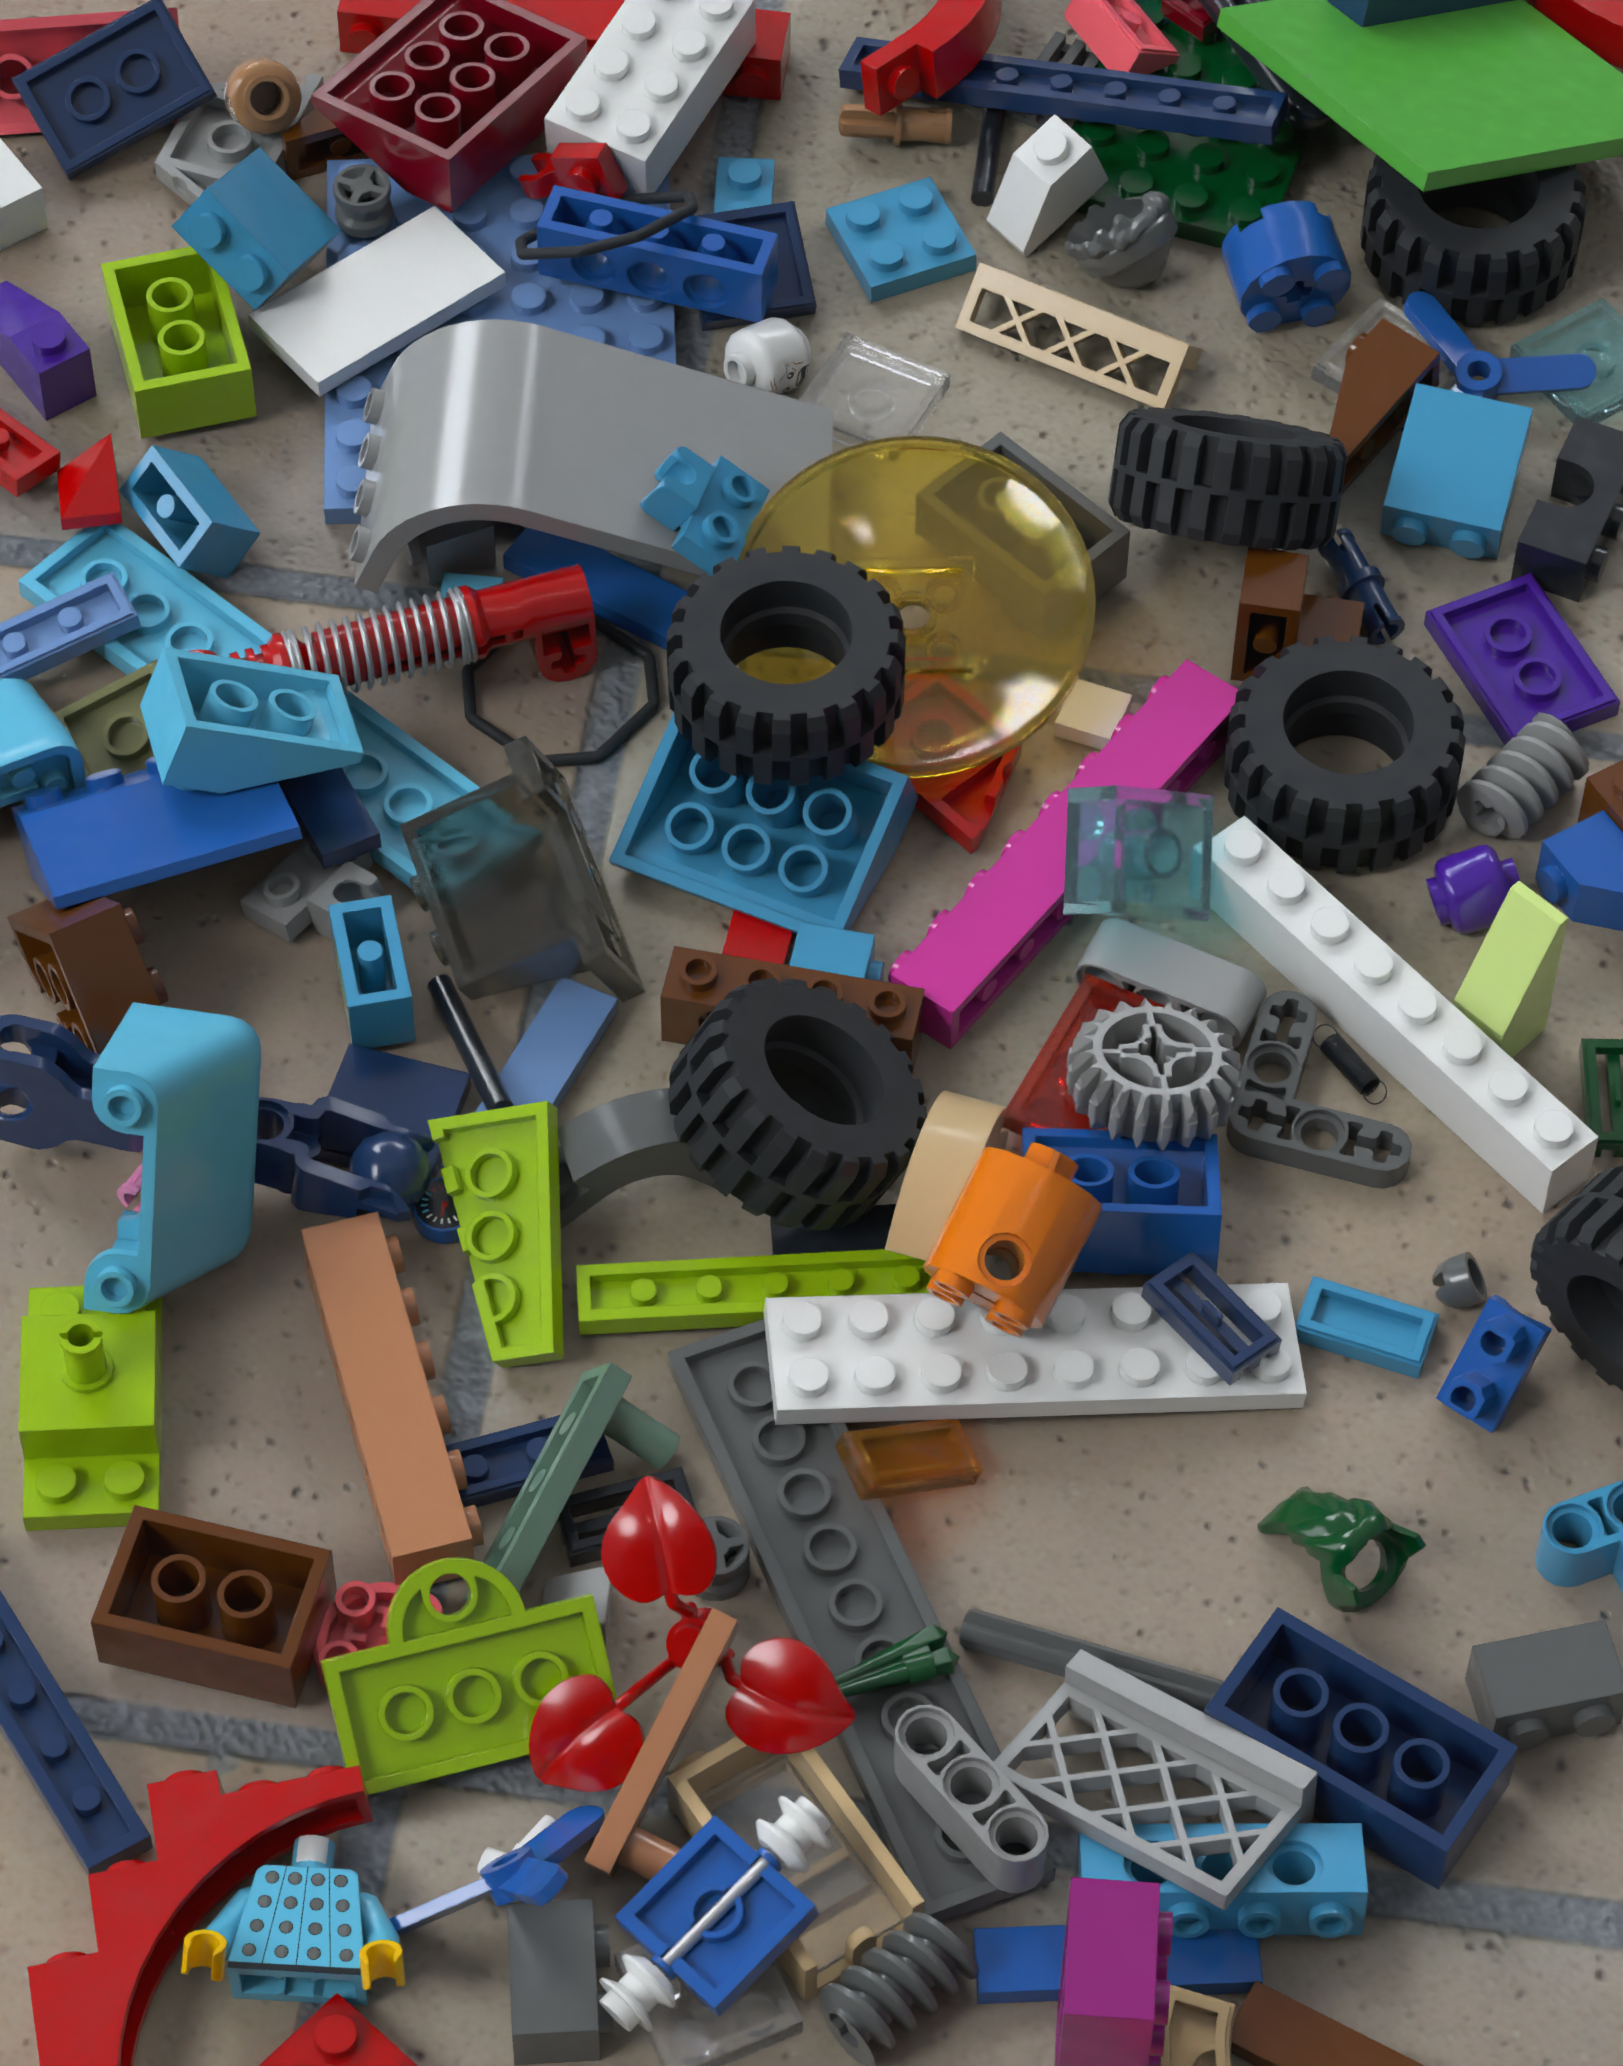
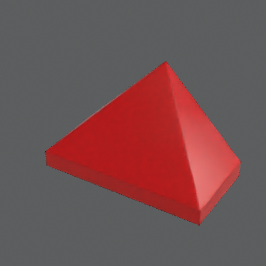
M110 433L57 470L62 530L122 523L118 474Z

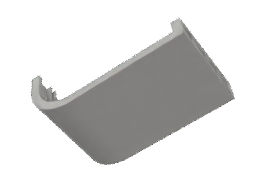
M501 319L466 321L449 325L424 335L399 355L392 365L381 389L372 388L365 403L363 422L371 424L370 433L366 434L361 446L358 467L366 469V476L359 484L353 508L355 514L362 516L361 525L356 527L349 549V560L357 562L354 587L378 593L396 557L407 543L435 527L469 520L512 523L701 576L706 572L671 548L681 527L679 526L675 531H671L645 513L640 506V502L659 484L654 476L656 469L676 448L681 446L687 447L711 465L722 455L770 490L738 561L746 558L747 551L765 547L766 553L782 552V546H800L801 553L814 555L816 549L828 552L833 410L545 326Z

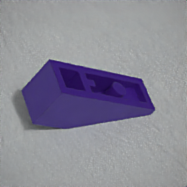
M8 281L0 283V365L43 418L47 421L97 396L90 348L61 313Z

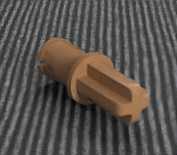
M901 103L883 116H879L865 109V105L844 104L839 112V132L845 137L892 139V145L899 146L900 141L950 144L952 108H921L902 106Z

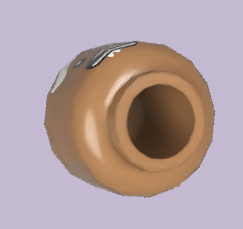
M263 57L248 59L236 66L227 78L224 90L226 108L234 121L250 132L264 135L280 132L289 126L299 113L302 100L300 84L292 71L276 60Z

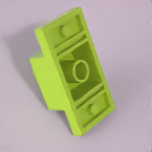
M84 1285L29 1288L28 1316H21L18 1433L24 1456L23 1522L25 1531L125 1527L128 1524L134 1505L161 1511L163 1296L130 1313L116 1314L83 1309Z

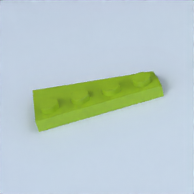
M548 1101L427 1120L432 1139L438 1144L444 1168L441 1169L445 1188L447 1194L453 1197L460 1223L457 1232L462 1251L468 1255L475 1279L472 1288L492 1362L502 1368L564 1359L558 1108Z

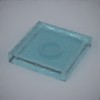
M1604 298L1511 345L1509 358L1581 353L1589 356L1594 361L1596 376L1588 388L1578 391L1543 393L1573 424L1577 416L1599 423L1623 410V317Z

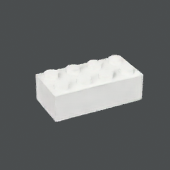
M625 0L545 116L547 153L552 154L559 143H607L628 184L624 194L656 192L756 43L755 0Z

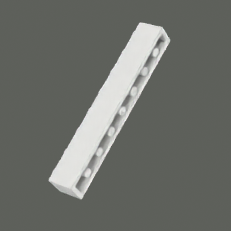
M1241 817L1198 847L1193 893L1542 1214L1589 1180L1599 1136L1247 817Z

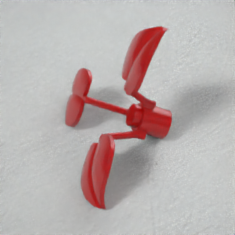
M650 1475L642 1478L637 1483L625 1503L609 1523L602 1541L601 1557L606 1576L623 1596L638 1603H650L664 1595L668 1608L681 1615V1619L671 1627L667 1634L666 1649L668 1657L616 1700L608 1685L600 1677L592 1674L570 1677L550 1690L536 1711L529 1736L531 1765L535 1776L544 1784L583 1792H599L615 1788L625 1781L644 1743V1734L639 1722L623 1710L674 1668L679 1667L681 1669L712 1609L706 1607L697 1608L694 1602L685 1603L678 1597V1595L692 1596L700 1594L712 1584L717 1570V1551L711 1532L694 1507L678 1491ZM774 1637L761 1641L753 1646L743 1657L740 1667L741 1675L736 1672L733 1663L735 1653L729 1648L721 1664V1669L725 1681L737 1688V1690L728 1701L725 1717L730 1729L746 1745L770 1754L798 1753L823 1745L842 1733L854 1722L856 1712L843 1695L830 1667L820 1654L807 1644L790 1637Z

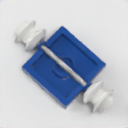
M784 1796L778 1798L783 1815L774 1824L762 1819H758L755 1822L758 1841L762 1846L757 1851L714 1815L615 1915L619 1926L652 1956L649 1961L642 1956L624 1954L622 1959L627 1973L618 1982L603 1977L599 1980L607 1992L599 2000L600 2004L624 2029L630 2032L639 2024L642 2028L651 2032L653 2027L648 2013L657 2004L672 2009L676 2006L674 1989L670 1983L675 1978L716 2016L720 2017L819 1916L816 1905L779 1873L782 1867L787 1870L806 1873L809 1870V1866L804 1854L813 1845L826 1850L832 1847L829 1839L824 1834L831 1827V1824L824 1814L808 1799L800 1796L793 1803Z

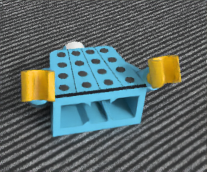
M304 1835L295 1839L291 1866L263 1865L256 1870L252 1886L239 1889L205 1930H195L188 1933L184 1938L181 1974L188 1975L189 1971L195 1967L211 1968V1980L220 1982L224 1978L225 1962L228 1960L227 1969L233 1998L326 2003L338 1993L350 2005L368 2006V1990L371 1989V1982L381 1977H391L396 1979L397 1987L405 1986L406 1983L400 1937L376 1896L360 1891L357 1872L351 1869L334 1868L336 1844L324 1836Z

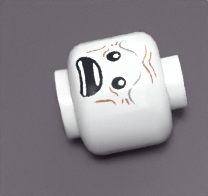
M770 317L742 328L730 336L725 347L724 373L728 380L781 395L804 383L808 376L809 365L812 359L811 346L802 330L783 318Z

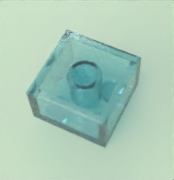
M1120 785L1068 788L1063 915L1119 918L1156 923L1209 921L1214 795Z

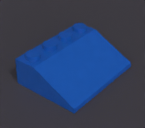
M155 757L145 761L147 769L123 775L119 768L100 771L85 778L86 786L63 793L61 786L37 789L24 795L25 804L11 807L31 879L56 910L302 839L300 826L278 781L222 794L201 790L184 791L174 786L162 785Z

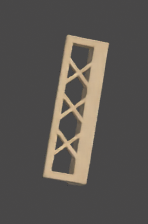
M982 262L979 263L955 325L957 329L1152 407L1169 409L1184 369L1195 371L1203 350L1177 338ZM986 290L1005 298L1013 320L993 329L974 322ZM1017 302L1034 310L1022 315ZM1049 314L1056 317L1065 340L1043 350L1034 346L1026 323ZM1069 323L1084 328L1086 331L1074 336ZM1017 328L1022 341L1005 335V333ZM1101 335L1109 339L1117 361L1095 371L1086 366L1078 344ZM1121 343L1139 351L1126 357ZM1069 349L1073 361L1056 354ZM1151 355L1170 363L1158 395L1138 387L1130 367L1131 364ZM1121 370L1126 383L1108 375Z

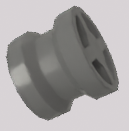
M368 164L352 165L340 171L335 177L333 184V193L337 203L335 215L338 227L344 233L359 238L374 237L385 232L393 219L389 176L382 169Z
M708 1516L702 1519L711 1532L716 1545L717 1570L714 1580L708 1589L696 1596L708 1601H725L738 1595L745 1588L750 1578L749 1537L745 1529L735 1520L724 1516Z

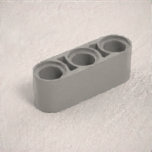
M1108 918L1102 921L1074 970L1075 981L1083 991L1097 1000L1117 1007L1120 1001L1127 1003L1133 1008L1139 1007L1144 998H1146L1152 1006L1165 1007L1171 1000L1174 1010L1185 1012L1196 1008L1199 1021L1217 1020L1218 1032L1232 1036L1233 1048L1240 1045L1267 995L1266 987L1262 980L1244 967L1119 918Z
M917 1705L906 1710L898 1719L894 1738V1771L900 1783L982 1875L997 1889L1008 1893H1024L1034 1888L1043 1879L1047 1862L1049 1832L1048 1825L1043 1816L948 1712L933 1705ZM928 1743L935 1745L940 1751L934 1754L923 1755L916 1753L911 1747L917 1744ZM962 1793H975L986 1800L979 1804L968 1805L961 1803L955 1797ZM1017 1842L1024 1844L1031 1851L1024 1855H1011L1004 1852L1000 1847L1007 1843Z

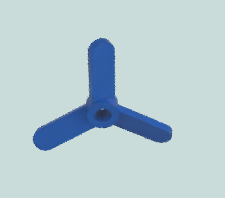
M1422 291L1409 294L1403 306L1405 316L1430 347L1440 353V359L1455 376L1454 386L1451 391L1495 400L1499 395L1584 390L1595 379L1596 365L1589 356L1581 353L1497 358L1489 352L1478 351L1437 299L1429 293ZM1474 376H1481V377H1484L1485 379H1484V380H1481V381H1477V380L1472 379V377H1474Z
M588 1805L566 1812L522 1847L510 1851L484 1866L479 1872L482 1877L481 1879L390 1918L398 1935L410 1932L488 1897L492 1898L496 1906L508 1904L515 1900L539 1907L545 1905L562 1889L568 1879V1873L558 1864L598 1834L605 1820L603 1809L598 1806Z

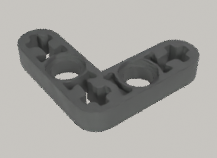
M1284 990L1273 993L1265 999L1260 1008L1240 1074V1081L1242 1083L1239 1100L1235 1101L1234 1109L1227 1121L1226 1136L1229 1143L1238 1152L1254 1158L1372 1188L1385 1189L1396 1186L1404 1180L1408 1173L1412 1144L1404 1131L1389 1123L1295 1100L1313 1043L1317 1010L1308 997L1296 991ZM1284 1017H1292L1296 1019V1022L1291 1026L1287 1044L1277 1041L1279 1024H1281ZM1276 1063L1288 1071L1289 1077L1283 1082L1267 1083L1261 1080L1254 1070L1261 1064ZM1253 1117H1260L1265 1120L1259 1131L1247 1128ZM1285 1123L1291 1124L1289 1140L1281 1139ZM1320 1129L1329 1132L1335 1138L1336 1144L1330 1149L1314 1150L1303 1143L1301 1136L1309 1130ZM1348 1139L1356 1141L1353 1156L1346 1155ZM1377 1149L1390 1151L1385 1163L1373 1160Z

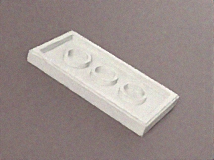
M433 206L248 314L249 327L320 397L506 286V274L501 267L436 206Z

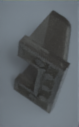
M526 735L503 746L513 773L400 825L417 875L410 877L411 888L421 908L425 912H431L437 928L429 932L432 946L440 962L444 966L450 965L458 989L470 1000L589 971L598 977L622 1002L645 993L566 778Z

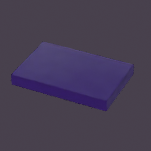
M1532 573L1426 611L1424 626L1504 745L1513 737H1517V733L1527 723H1531L1532 719L1539 712L1551 714L1558 718L1571 732L1618 715L1620 700Z

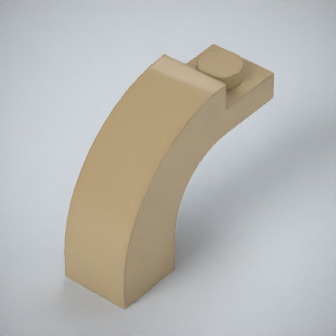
M946 1090L941 1092L927 1115L914 1147L895 1207L885 1250L927 1260L983 1148L994 1147L1005 1150L1010 1129L1003 1128L1002 1125L1007 1107Z

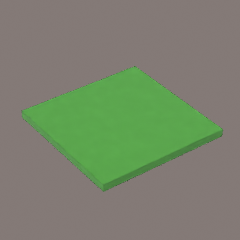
M1271 0L1225 7L1220 10L1217 27L1423 192L1623 156V74L1525 0L1503 2L1363 28L1327 2L1328 0Z

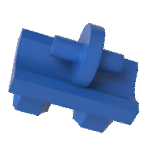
M1498 1295L1489 1297L1436 1399L1490 1433L1497 1431L1552 1328L1520 1313Z

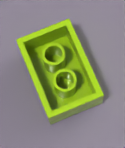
M191 246L101 263L107 312L141 439L257 416L252 369L228 284Z

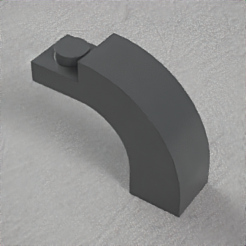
M669 1088L644 1091L609 1101L580 1114L558 1128V1138L561 1144L559 1146L561 1229L612 1192L645 1178L679 1175L695 1179L713 1187L712 1185L715 1180L706 1170L698 1171L689 1159L690 1147L687 1143H680L673 1121L676 1115L670 1114Z

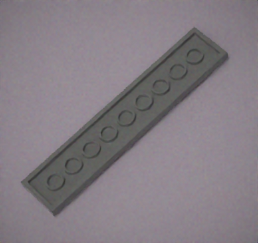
M764 1319L668 1351V1367L740 1525L745 1529L749 1537L750 1547L791 1637L807 1644L820 1654L835 1677L932 1624L942 1629L846 1424L775 1425ZM946 1638L944 1647H947L951 1651H953ZM957 1663L954 1673L938 1676L935 1679L912 1685L907 1683L845 1697L855 1710L856 1718L847 1729L837 1735L838 1740L890 1854L925 1901L924 1913L942 1923L1020 1894L1001 1891L992 1885L906 1790L894 1771V1738L898 1719L906 1710L917 1705H933L944 1709L960 1724L993 1762L1001 1754L959 1663ZM928 1743L917 1744L911 1747L916 1753L923 1755L934 1754L940 1751L938 1747ZM962 1793L955 1797L961 1803L968 1805L979 1804L986 1800L975 1793ZM1017 1842L1007 1843L1000 1847L1004 1852L1011 1855H1024L1031 1851L1024 1844ZM1048 1852L1043 1879L1034 1888L1055 1881L1056 1868Z

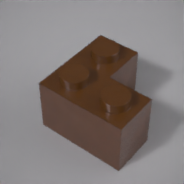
M1248 547L1239 601L1230 680L1244 681L1248 677L1253 676L1254 668L1266 658L1273 655L1279 660L1282 649L1298 642H1302L1303 646L1307 647L1313 645L1314 639L1317 637L1334 635L1335 641L1350 642L1351 636L1360 637L1364 602L1345 600L1335 596L1323 597L1304 594L1309 555L1291 553L1280 549L1269 550Z

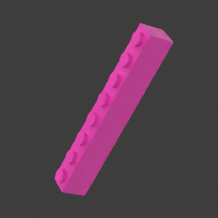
M1188 659L1170 677L1167 675L1161 676L1151 688L1146 703L1134 715L1127 713L1118 722L1112 733L1111 740L1099 753L1094 751L1089 753L1083 759L1076 771L1074 780L1062 792L1056 790L1048 796L1040 809L1038 818L1026 831L1021 829L1016 831L1009 838L1002 851L1001 858L988 871L982 869L974 875L965 890L964 897L951 911L944 909L935 917L927 931L926 938L913 952L905 950L899 955L890 969L888 981L894 984L925 989L923 1032L947 1048L952 1049L1225 752L1231 707L1235 704L1237 688Z

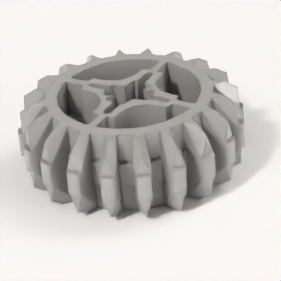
M1144 998L1141 1005L1135 1008L1120 1001L1114 1012L1098 1009L1093 1021L1082 1022L1081 1029L1073 1040V1046L1068 1051L1066 1084L1068 1085V1094L1073 1097L1075 1102V1112L1089 1117L1090 1128L1108 1127L1111 1141L1123 1136L1132 1138L1136 1149L1143 1141L1155 1142L1164 1151L1169 1141H1176L1182 1146L1189 1148L1195 1136L1202 1139H1210L1216 1127L1226 1126L1227 1119L1234 1109L1235 1101L1239 1100L1242 1066L1240 1063V1053L1234 1051L1232 1046V1036L1218 1032L1217 1020L1199 1021L1196 1008L1185 1012L1174 1010L1171 1000L1165 1007L1152 1006Z

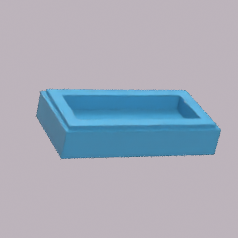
M1313 1276L1295 1327L1299 1343L1419 1379L1437 1328L1439 1314Z

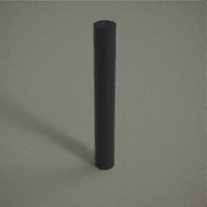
M988 107L983 109L971 201L976 206L987 207L993 203L1006 110Z
M444 974L435 976L429 981L428 990L486 1109L493 1110L514 1106L451 978Z

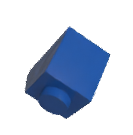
M1602 810L1542 841L1535 878L1542 895L1549 902L1557 903L1571 921L1623 931V832L1607 813Z

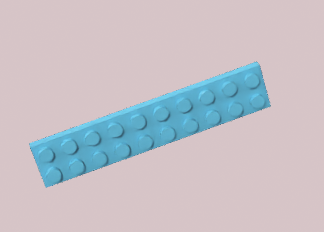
M122 523L83 528L18 580L21 596L36 607L114 571L138 615L141 627L93 650L126 675L159 659L163 647L185 651L197 649L210 650L219 656L222 655V657H229V653L237 651L239 657L244 658V649L252 648L255 655L260 654L259 646L267 644L272 636L270 632L187 571L179 568L175 562ZM347 691L345 697L364 755L360 763L341 768L380 832L382 847L370 852L372 860L457 922L542 848L541 832L353 693Z

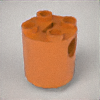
M1035 1142L1030 1144L1024 1157L994 1147L983 1148L923 1266L925 1272L931 1276L926 1289L936 1297L955 1306L962 1307L965 1299L988 1310L989 1313L985 1320L994 1327L1013 1336L1021 1337L1024 1330H1029L1030 1327L1043 1328L1103 1210L1101 1203L1096 1198L1072 1182L1079 1168L1078 1164L1064 1154ZM985 1255H996L1003 1258L1011 1269V1279L1000 1280L993 1277L985 1266Z

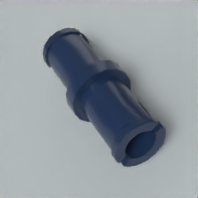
M1350 529L1336 530L1342 543L1338 546L1333 537L1326 546L1318 547L1317 549L1321 557L1326 560L1339 583L1337 588L1339 597L1345 600L1364 602L1362 625L1368 633L1367 636L1372 644L1381 645L1386 642L1380 631L1385 628L1391 640L1395 639L1404 630L1405 623L1396 612L1383 589L1385 586L1384 577L1377 567L1368 564Z

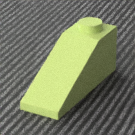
M1521 881L1516 882L1510 888L1453 1003L1458 1010L1511 1058L1517 1055L1546 1028L1568 922L1566 915Z

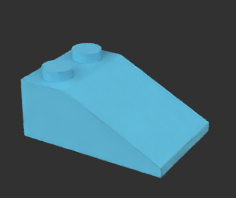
M163 647L140 704L162 785L174 786L184 791L201 790L222 794L358 764L364 755L339 675Z

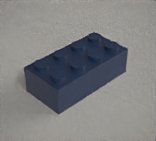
M1279 1607L1273 1612L1204 1710V1714L1318 1772L1314 1816L1325 1823H1362L1365 1847L1438 1890L1508 1788L1518 1751V1746Z

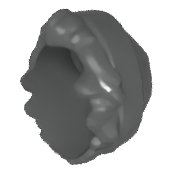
M1149 191L1143 196L1122 199L1115 194L1109 195L1105 201V207L1102 208L1096 204L1092 205L1088 209L1087 218L1083 222H1076L1064 244L1067 254L1075 258L1078 264L1093 279L1100 278L1115 285L1132 288L1154 283L1163 274L1174 236L1178 230V223L1170 209L1171 201L1169 197L1159 191Z

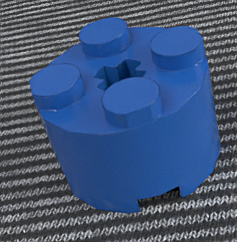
M1285 201L1261 208L1263 219L1250 224L1242 232L1238 224L1234 225L1222 242V259L1240 311L1245 316L1249 328L1256 333H1262L1274 329L1279 324L1303 320L1306 326L1317 327L1335 317V305L1342 300L1350 287L1351 271L1330 215L1325 216L1318 213L1315 203L1310 201Z

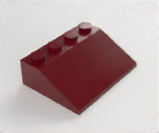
M421 0L311 94V101L313 106L406 192L453 213L545 131V116L587 57V38L505 0Z

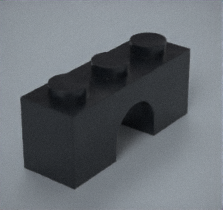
M1577 416L1557 457L1550 495L1575 506L1562 507L1537 499L1517 541L1511 580L1532 573L1544 591L1579 603L1588 581L1598 583L1603 575L1610 549L1604 547L1608 538L1618 541L1623 531V431Z

